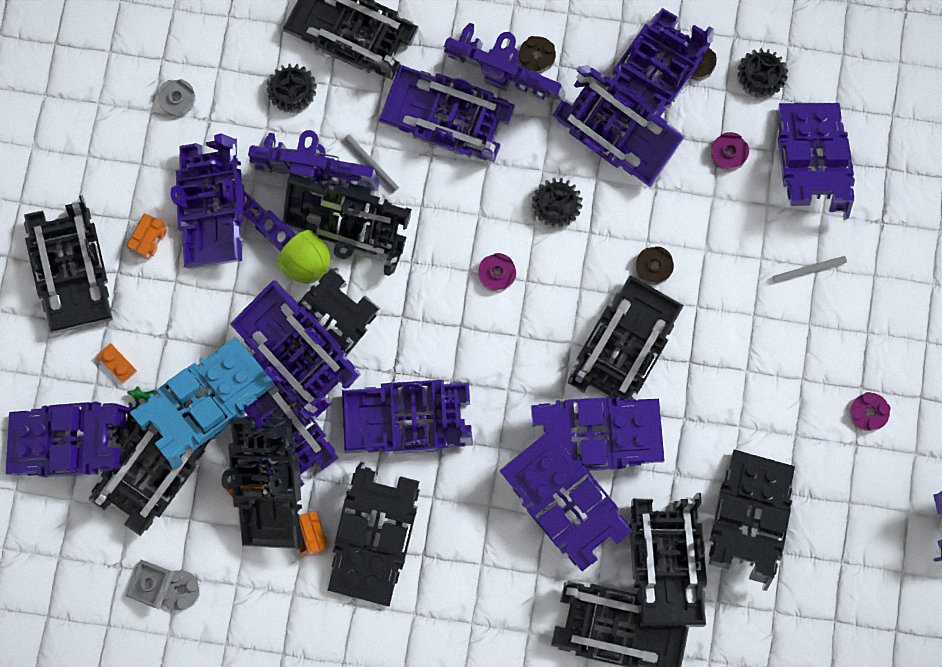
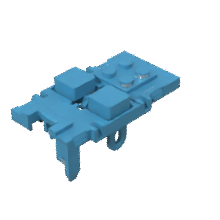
M236 337L220 347L218 352L215 351L205 359L201 357L198 365L194 362L156 389V395H153V393L149 394L148 402H144L130 412L143 431L147 430L146 427L152 423L163 436L155 445L166 457L173 470L181 467L183 462L180 456L188 448H191L193 451L207 440L218 438L225 431L226 426L231 423L232 418L240 417L245 413L244 407H248L258 397L275 386L273 380ZM201 386L204 389L208 387L209 390L203 397L197 399L194 396L201 391ZM211 393L215 395L213 397V400L211 397H209ZM187 400H191L192 404L188 408L180 411L177 410L179 407H183ZM190 412L194 422L189 416L184 418L182 414Z

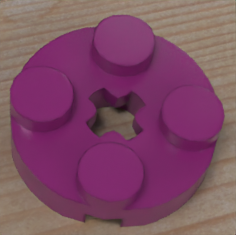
M726 132L721 134V136L715 139L711 147V156L714 164L725 170L741 168L749 156L748 143L737 133ZM728 147H732V151H735V153L728 155L725 150Z
M502 253L486 256L479 265V280L485 288L491 291H505L514 283L516 278V268L512 259ZM497 268H500V272L503 274L501 276L498 275L497 277L494 276L492 270H497Z
M866 392L858 396L850 407L853 423L863 431L881 429L886 425L890 417V405L881 395ZM873 408L875 415L867 416L865 409Z

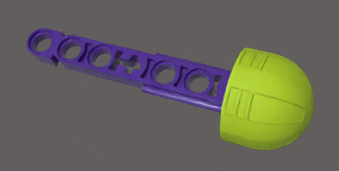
M213 178V186L218 190V185L215 184ZM244 190L247 203L243 207V214L256 225L254 228L280 251L276 263L277 267L286 276L302 284H310L320 280L327 273L330 266V253L325 243L311 230H305L296 235L271 210L267 211ZM252 207L253 209L258 210V216H255L254 212L251 211L249 208ZM272 220V228L266 230L265 222ZM280 232H284L286 235L282 242H279L277 239Z

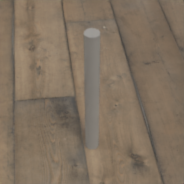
M349 134L344 138L351 148L369 166L374 168L375 173L393 192L400 188Z
M844 255L772 276L773 282L777 283L847 263V258Z

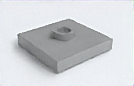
M141 559L125 596L159 610L175 572Z

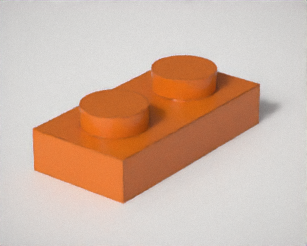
M111 343L96 355L123 384L137 372Z

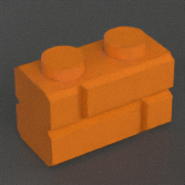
M144 213L126 245L128 250L146 259H149L151 255L154 256L158 250L157 243L167 233L165 223Z
M317 512L299 515L303 547L298 550L301 558L316 555L327 550L328 540L323 534L321 528L322 521L318 517Z

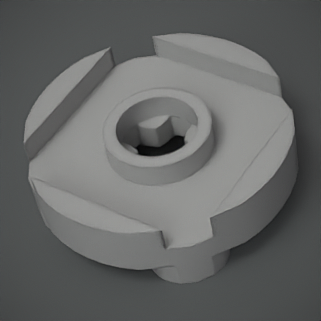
M183 79L168 80L162 84L158 91L160 107L165 113L175 117H182L184 114H187L193 108L196 101L193 87ZM181 94V99L179 101H173V95Z
M184 570L172 571L175 574L163 602L174 610H184L192 607L200 596L197 578ZM184 585L185 593H180L177 596L175 588Z

